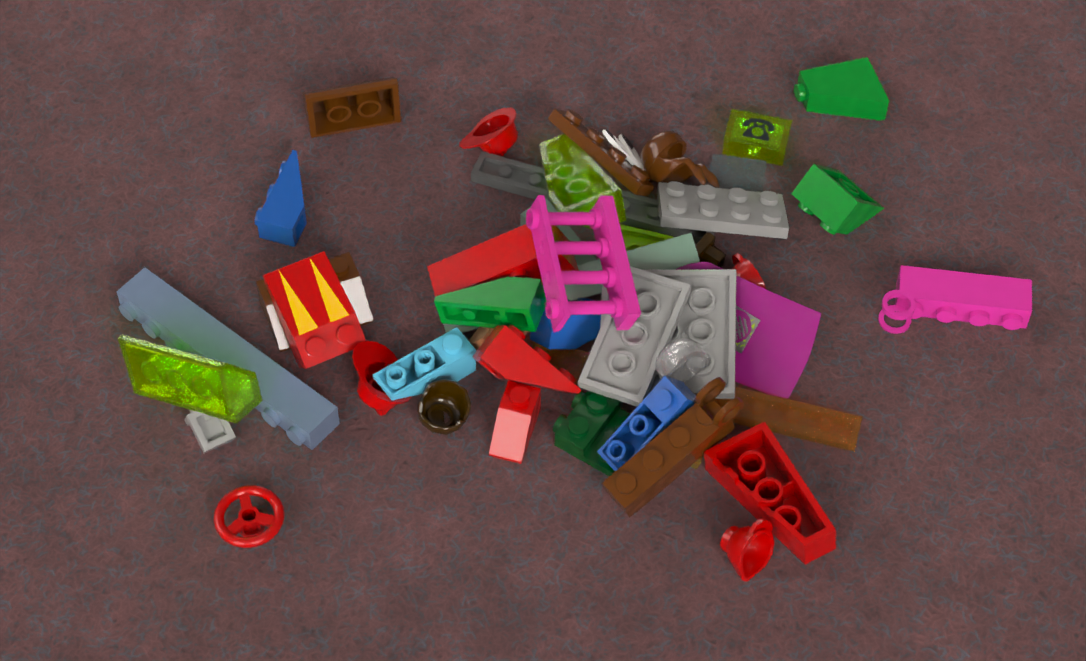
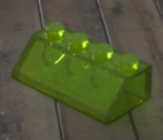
M122 334L118 337L135 394L233 423H238L263 401L256 372Z

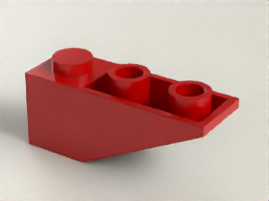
M511 324L508 327L506 325H497L472 356L498 379L571 394H579L581 392V389L574 384L576 378L564 368L556 369L549 363L551 357L541 348L529 346L524 341L526 338L525 334Z

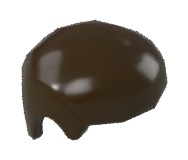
M442 379L431 382L427 385L419 400L417 407L418 418L421 424L431 432L448 435L459 430L466 422L471 409V400L467 390L456 381ZM444 412H446L450 418V420L447 423L444 422Z

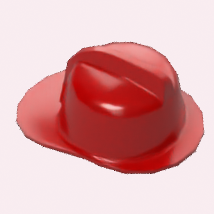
M502 108L485 116L459 143L460 148L468 149L478 146L484 152L503 156L518 138L514 122L517 116L515 109Z
M375 341L360 342L354 348L352 358L359 375L357 393L366 405L374 408L378 415L384 416L397 404L408 402L412 398L411 396L391 401L373 378V374L398 360L390 349Z

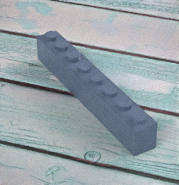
M144 267L116 291L120 303L119 310L127 320H137L142 324L144 331L154 339L160 337L164 340L167 348L174 355L179 356L183 354L189 359L191 366L197 372L202 374L206 371L213 377L215 384L223 391L230 389L237 394L238 400L247 409L254 407L261 412L263 419L274 428L280 426L286 431L288 438L298 446L304 444L313 450L340 424L337 406Z

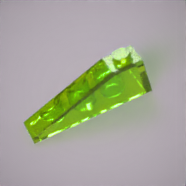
M562 134L539 144L550 203L558 212H589L600 196H613L619 223L627 220L621 189L567 135ZM582 225L584 227L591 229L589 225Z

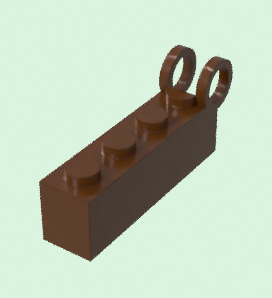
M717 377L706 384L696 395V403L602 482L607 493L628 517L638 512L704 455V451L714 447L735 429L732 419L739 414L745 403L739 397H736L721 408L714 400L726 386V382L721 377Z

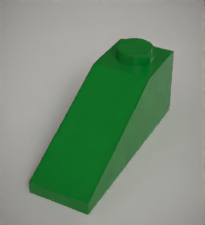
M505 277L438 295L435 297L434 303L443 324L495 328L497 325H506L508 327L511 324L520 331L536 332L545 309L546 296L541 279Z

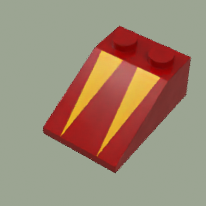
M325 251L262 275L299 368H310L351 351L360 342L366 341L356 313Z

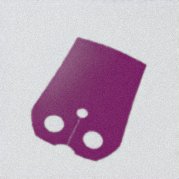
M697 262L681 266L676 270L722 268L709 262ZM736 275V306L761 321L742 353L736 351L735 382L786 402L809 359L821 313ZM736 312V317H737V321H738V322H740V321H739V316H741V320H742V324H743V328H744V333H745V335H746L747 332H746V329H745V324H744L743 318L746 320L747 328H748V330H749V322H748V319L746 318V316H745L744 314H742V313H740V312Z

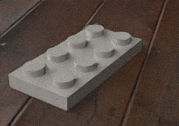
M676 181L668 183L658 182L657 202L660 227L787 239L789 224L782 194L772 191H746L742 188H715L711 185H684Z
M630 266L641 315L630 330H616L614 318L610 314H606L579 377L578 386L579 388L637 407L650 392L691 293V285Z

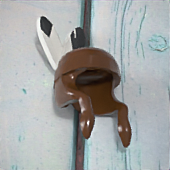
M604 129L602 131L611 145L627 156L626 160L631 165L638 166L649 175L647 180L650 183L652 181L656 183L672 181L682 183L695 175L703 185L706 183V177L713 187L720 188L717 177L704 164H694L690 158L683 157L687 149L686 142L674 131H662L651 137L642 148L641 159L625 135L621 133L617 139L608 130Z

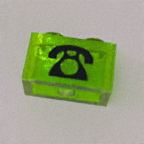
M731 109L724 135L722 154L783 166L792 120Z

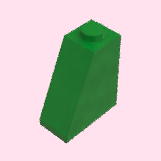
M868 57L799 71L798 83L794 85L795 98L797 102L803 103L807 112L872 120L886 119L889 99Z

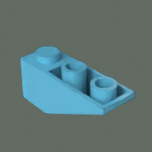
M456 327L373 374V378L391 401L424 393L427 385L431 382L442 379L457 382L476 371V360L472 358L476 349Z

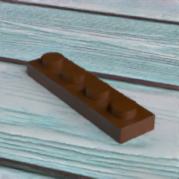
M554 109L548 120L634 195L647 197L650 195L655 186L647 180L649 175L638 166L633 165L632 167L625 161L627 156L616 147L611 146L610 148L603 142L605 137L600 132L591 127L588 129L582 124L583 118L571 109L567 111Z

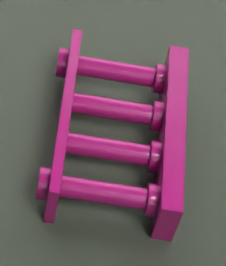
M538 195L531 208L527 210L526 225L532 232L546 296L545 313L547 318L551 319L553 332H560L571 315L610 314L614 318L616 330H630L641 315L613 196H600L589 212H548L545 196ZM551 225H589L594 231L596 241H554ZM558 255H596L600 258L603 271H561ZM603 284L607 288L609 300L568 301L564 285Z

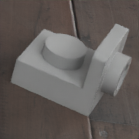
M204 400L189 408L190 414L186 416L185 422L187 426L190 425L203 453H207L236 438L218 401L209 404L207 400Z

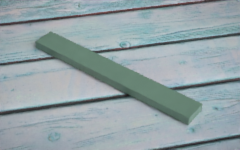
M692 233L626 251L629 265L641 270H676L681 266L700 262ZM600 259L577 265L579 271H603ZM602 284L564 285L567 299L570 301L602 293ZM443 324L446 333L456 327L462 333L479 328L476 326Z

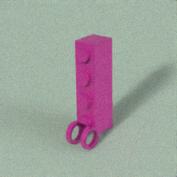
M901 265L896 282V290L889 291L883 297L882 310L879 313L878 321L885 331L894 334L905 332L911 325V319L920 317L937 318L938 321L944 323L963 321L970 322L974 326L990 324L1003 326L1008 330L1026 329L1032 313V280ZM892 298H896L895 305L888 306L887 302ZM886 314L894 320L906 319V323L902 327H891L885 323L884 315Z

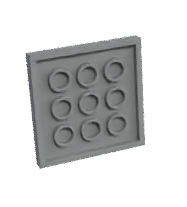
M736 269L644 270L691 285V293L650 392L664 376L682 381L695 395L710 381L721 377L726 382V386L715 399H734ZM602 284L601 301H608L607 288ZM601 314L600 328L603 324L606 314Z

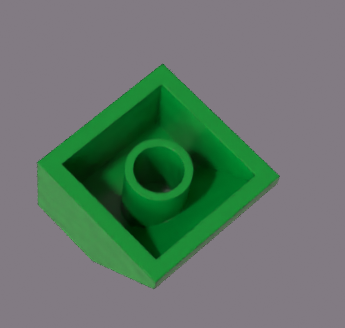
M817 164L812 165L792 192V195L800 201L798 203L799 208L811 216L815 214L822 220L820 226L832 235L836 233L847 235L884 209L843 172Z

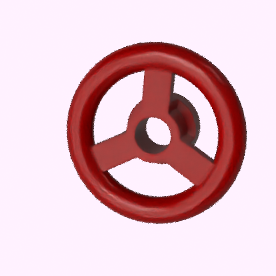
M246 485L231 490L222 497L214 512V526L219 536L227 543L241 548L257 547L269 542L280 531L284 521V507L279 497L271 490L257 485ZM250 496H258L267 500L273 508L274 515L260 513L256 507L252 506ZM239 499L242 509L238 513V518L226 527L224 521L225 512L232 502Z

